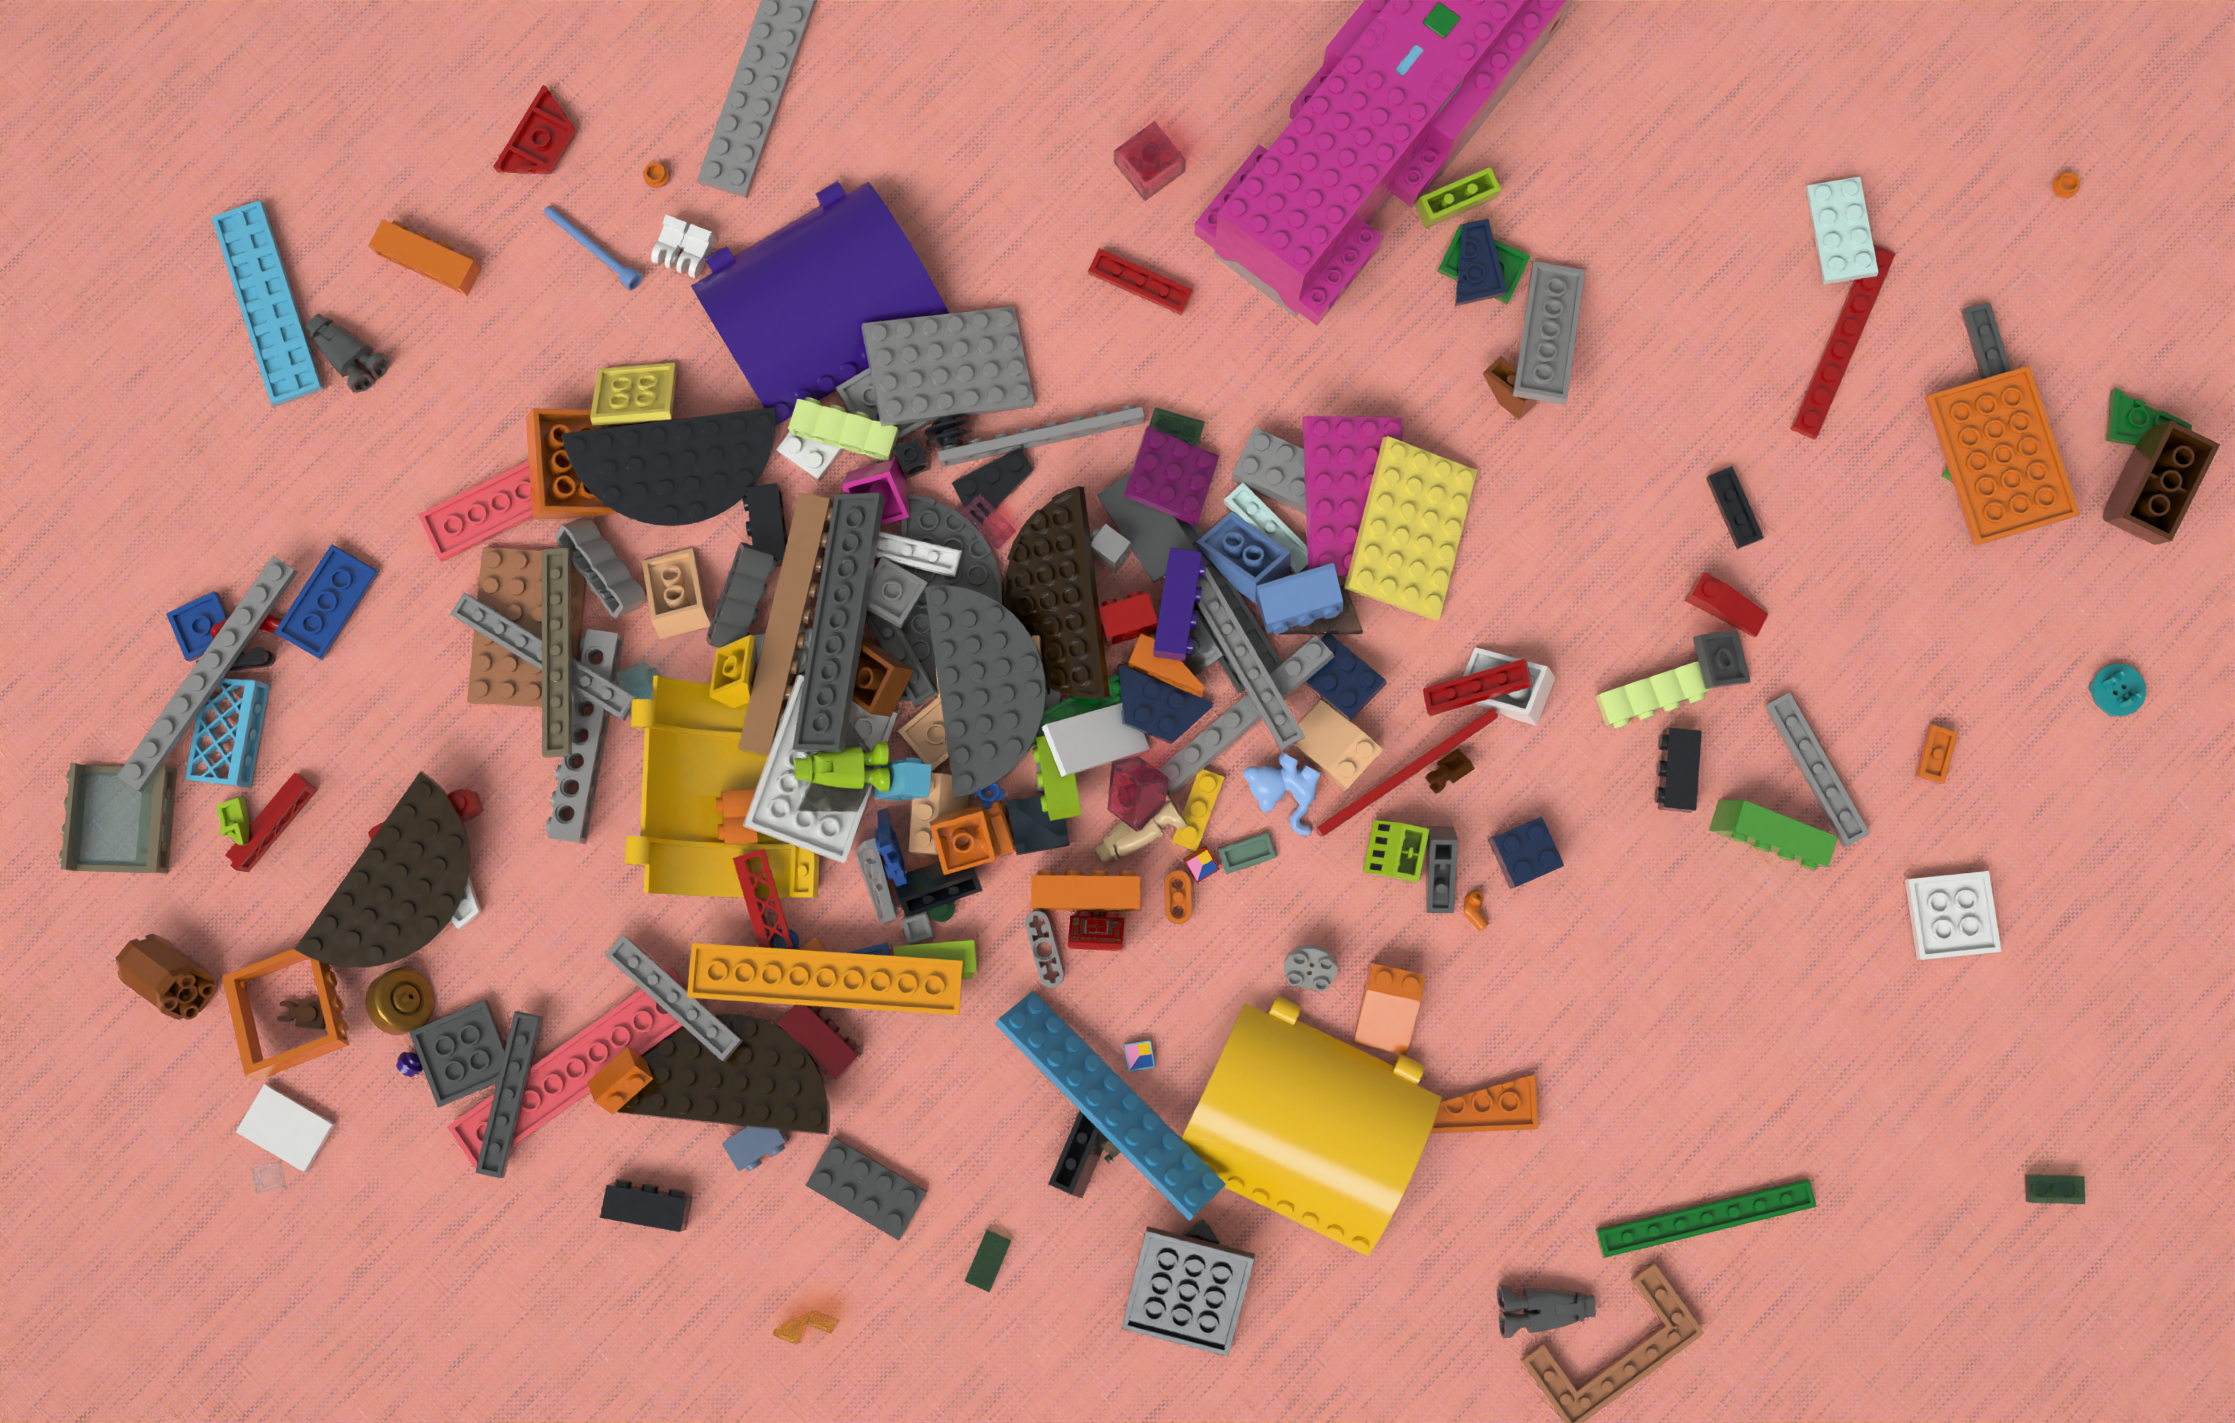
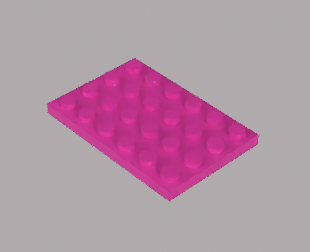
M1303 417L1308 570L1334 563L1337 576L1348 575L1382 439L1389 436L1403 442L1402 418Z

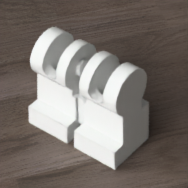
M665 215L662 223L663 229L658 242H656L653 248L651 260L653 263L660 265L665 259V267L673 269L677 263V272L682 274L689 267L688 275L697 279L703 271L706 262L704 258L711 254L717 239L711 231L692 224L689 226L687 222Z

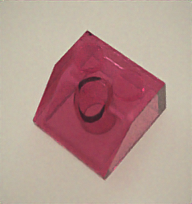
M1139 756L1112 761L1107 810L1136 832L1141 831L1165 804L1169 787L1168 777Z

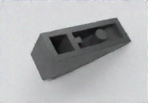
M1427 826L1429 834L1426 844V912L1454 913L1458 838L1454 827Z

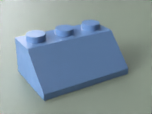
M1334 563L1256 586L1257 606L1267 634H1280L1287 631L1289 627L1296 625L1307 626L1316 619L1323 617L1326 619L1333 618L1340 612H1343V598Z

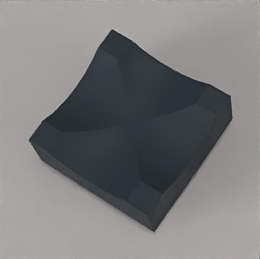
M1040 796L1007 801L1017 855L1070 846L1065 818L1050 821L1048 811L1043 812Z

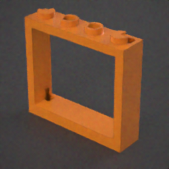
M293 948L222 976L244 1076L258 1081L349 1045L347 1030L349 1028L342 1017L343 1003L340 997L337 996L335 989L337 979L331 971L330 964L310 958L328 1035L263 1060L246 983L310 957Z

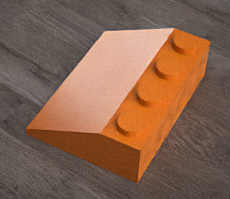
M533 408L526 416L533 519H567L618 514V512L595 497L580 480L569 461L561 435L568 432L613 427V424L609 426H592L590 419L591 410Z

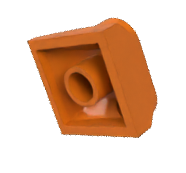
M965 808L938 816L929 822L944 875L996 860L982 808Z

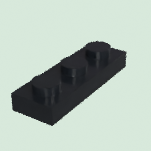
M1733 466L1707 476L1708 485L1737 550L1764 539Z

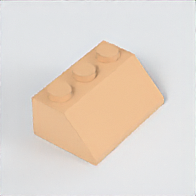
M931 773L929 797L912 800L909 853L938 856L929 822L938 816L969 807V795L955 798L952 775Z

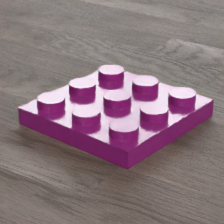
M1147 426L1123 496L1196 526L1202 513L1219 455Z

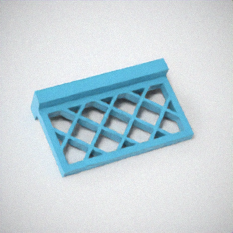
M223 678L219 683L223 692L215 699L211 695L196 717L185 780L251 788L270 685L255 680ZM239 686H245L243 698L237 702L232 692ZM228 697L233 706L223 713L218 704ZM211 709H214L218 718L209 725L206 721V715ZM237 711L239 714L238 724L232 727L227 718ZM223 723L228 732L218 739L213 730ZM208 734L213 744L204 751L201 742ZM232 737L234 747L232 751L227 753L222 744ZM218 749L223 758L213 765L208 756ZM203 760L209 769L201 776H196L197 765ZM227 763L230 767L228 779H222L217 770Z

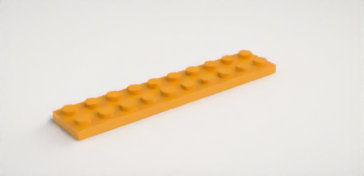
M692 943L687 998L959 1016L964 961Z

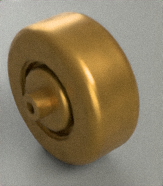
M396 968L379 975L371 982L366 993L365 1006L370 1020L381 1031L391 1035H404L422 1027L429 1020L434 1009V995L430 984L420 973L409 968Z

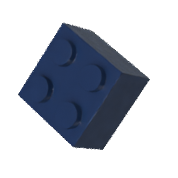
M1542 816L1488 840L1510 889L1565 866Z

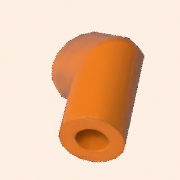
M1474 890L1465 897L1463 913L1480 932L1489 922L1480 913L1481 902L1484 901V896L1480 891Z

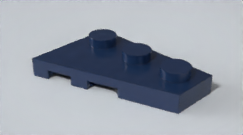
M1489 219L1463 224L1461 229L1455 306L1505 296L1507 290Z

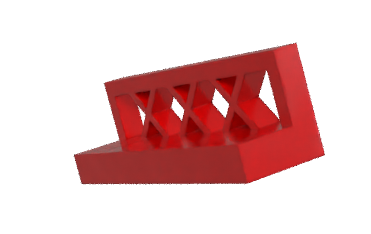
M294 772L249 826L248 844L238 845L235 843L225 856L232 861L230 866L236 871L250 872L318 789L299 773Z
M762 849L733 858L758 946L773 948L772 937L776 933L784 937L787 949H794L766 850ZM761 857L763 868L759 875L752 872L749 862L750 858ZM764 872L766 874L767 880L762 878ZM759 881L770 887L771 893L767 901L760 899L757 889ZM772 898L775 906L769 904ZM767 907L777 912L779 919L774 928L767 924L764 913ZM779 924L781 925L782 932L777 930Z

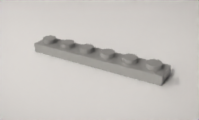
M1787 693L1766 704L1764 707L1843 847L1869 835L1870 832L1791 693Z
M622 935L606 953L605 956L722 1061L725 1062L743 1041L696 998H687V990L625 935Z

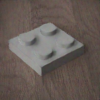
M882 557L873 570L867 610L902 628L924 593L925 587L928 586V582Z

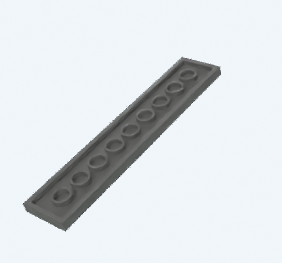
M881 493L835 494L793 743V750L797 752L844 753L885 496Z

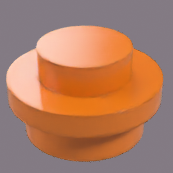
M652 162L645 167L643 178L650 187L660 188L668 182L669 171L664 164Z
M2061 173L2053 180V191L2061 198H2071L2079 191L2080 180L2074 173Z

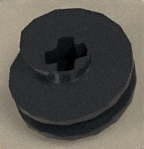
M944 417L933 421L932 426L925 430V435L931 437L927 440L926 444L929 447L943 448L952 444L961 445L963 441L959 440L958 437L971 433L972 429H957L956 426L969 423L970 419Z

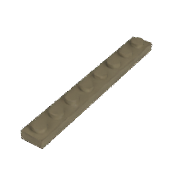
M569 548L542 550V756L545 758L572 756L571 550Z

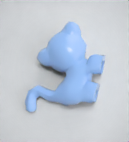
M1281 752L1278 758L1279 764L1282 766L1281 769H1276L1270 765L1247 767L1243 771V776L1249 782V788L1254 798L1259 801L1260 809L1264 813L1271 811L1275 808L1277 801L1281 800L1285 795L1286 790H1289L1299 804L1294 813L1289 817L1291 829L1299 835H1310L1312 832L1310 826L1301 824L1300 819L1307 813L1310 804L1315 799L1316 785L1321 773L1305 764L1301 769L1296 768L1298 760L1284 752Z

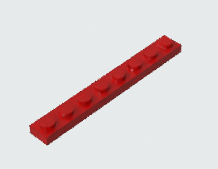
M1875 244L1873 246L1878 274L1874 277L1853 281L1790 430L1811 439H1816L1896 254Z

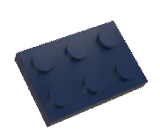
M1327 632L1320 640L1335 657L1305 683L1351 722L1387 682L1381 675Z

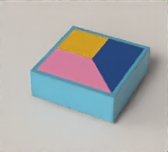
M1151 1040L1124 1044L1128 1072L1155 1067Z

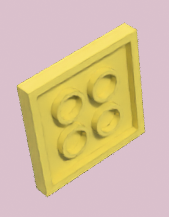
M663 363L598 369L590 416L592 426L672 420L677 377L676 364Z

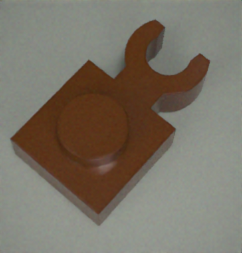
M299 999L298 1007L291 1001L280 1002L279 1006L288 1007L289 1014L287 1016H278L279 1021L289 1022L296 1018L295 1026L326 1029L320 1001Z

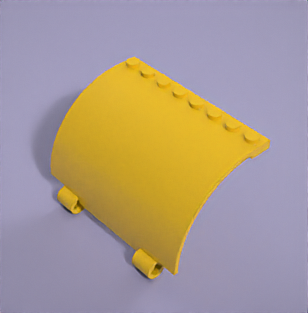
M653 676L652 700H632L631 728L645 729L640 836H626L625 864L645 865L644 893L744 898L733 858L765 849L779 898H818L819 854L757 832L758 843L724 845V840L718 839V824H723L722 813H717L716 797H721V792L727 790H756L767 760L765 756L742 752L738 748L749 702L732 708L709 697L711 684ZM761 857L750 858L749 862L752 872L759 875L763 868ZM764 872L762 878L767 880L766 874ZM759 881L757 889L760 898H768L771 893L770 887Z
M1277 995L1268 1014L1244 1003L1210 1080L1181 1139L1226 1183L1225 1188L1359 1253L1369 1256L1387 1227L1408 1186L1431 1132L1442 1097L1417 1085L1422 1077L1425 1065L1402 1054L1398 1055L1394 1065L1388 1064L1296 1019L1302 1006Z

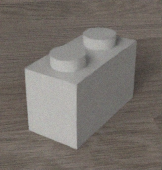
M1105 524L1101 529L1097 527L1090 536L1092 554L1096 560L1116 574L1131 554V542Z

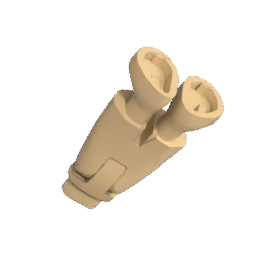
M1162 788L1156 793L1150 803L1147 805L1145 803L1141 804L1117 824L1103 838L1104 842L1096 847L1095 850L1102 862L1106 864L1114 858L1119 860L1120 857H1124L1164 836L1165 834L1161 827L1167 824H1171L1180 830L1188 827V824L1178 811L1171 796Z

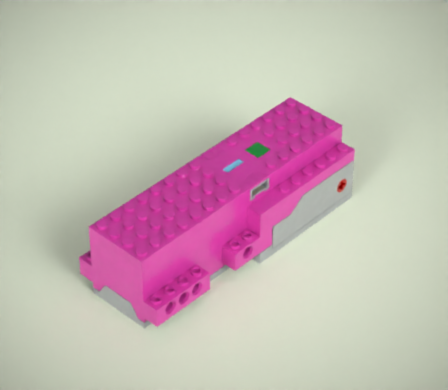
M1364 0L1326 47L1323 66L1291 104L1289 117L1292 121L1269 150L1258 144L1195 222L1194 234L1215 249L1214 257L1294 317L1300 313L1318 326L1381 247L1384 236L1369 226L1393 195L1412 208L1438 175L1441 177L1563 24L1572 0Z

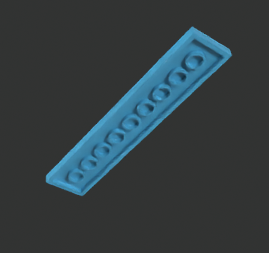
M1034 991L998 1018L995 1025L1189 1221L1226 1185Z

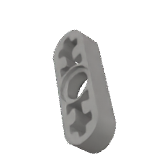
M1032 912L1025 920V927L1038 975L1044 986L1054 988L1062 983L1064 972L1050 921L1043 912ZM1038 916L1040 920H1045V924L1041 926L1043 934L1049 932V938L1042 937L1036 941L1033 940V936H1038L1036 928L1030 927V923L1034 922L1033 917ZM1041 942L1051 944L1052 953L1050 956L1044 958L1038 955L1037 946ZM1056 958L1057 963H1051L1053 971L1059 972V976L1055 978V983L1045 980L1044 975L1048 974L1047 966L1045 965L1041 968L1040 961L1047 962Z

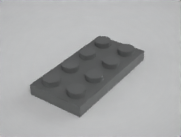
M836 1137L832 1138L805 1185L898 1241L903 1236L928 1192Z

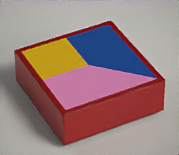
M1206 845L1183 858L1196 883L1220 870Z

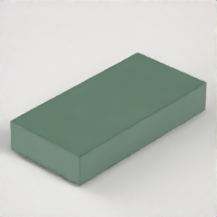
M1269 832L1218 849L1226 875L1277 858Z

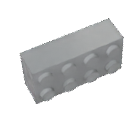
M1254 427L1232 473L1231 481L1237 484L1244 483L1250 490L1306 515L1304 449Z

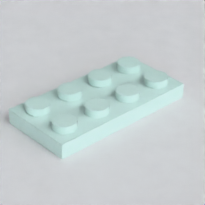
M1855 177L1807 185L1806 193L1823 285L1877 276L1878 267L1861 178Z

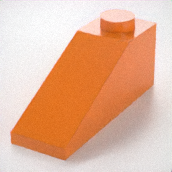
M1150 633L1147 636L1140 634L1128 662L1129 668L1203 698L1205 687L1183 662L1154 657L1153 650L1156 635Z

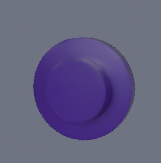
M402 1052L398 1056L396 1067L403 1075L414 1077L415 1074H419L423 1070L416 1053Z

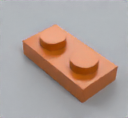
M1936 725L1928 727L1915 774L1916 777L1938 784L1945 783L1958 732Z

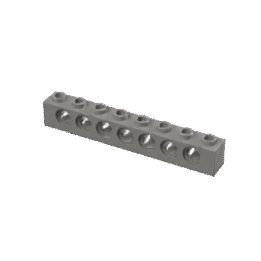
M587 629L586 635L582 636L580 642V650L583 652L579 662L616 684L624 637L618 633ZM602 652L604 656L602 662L594 665V656ZM572 689V756L563 757L561 765L559 764L557 767L556 780H558L557 790L553 791L551 796L553 811L552 817H549L547 820L546 832L548 833V838L586 844L610 712ZM593 704V713L585 717L583 713L585 706ZM588 730V739L580 743V732ZM582 755L584 764L576 769L574 767V760ZM577 781L579 783V790L576 794L571 795L569 786ZM572 807L574 817L570 821H566L564 813L568 808Z

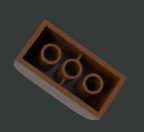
M2173 421L2152 427L2135 446L2105 506L2103 520L2153 545L2171 542L2220 444Z

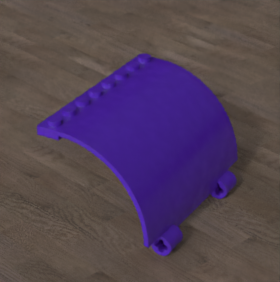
M838 181L815 193L821 205L735 256L731 254L727 246H724L704 258L713 273L691 285L763 407H774L775 426L792 417L797 399L805 400L806 397L819 401L836 391L837 386L869 368L861 328L863 323L949 314L910 242L869 182L847 195Z

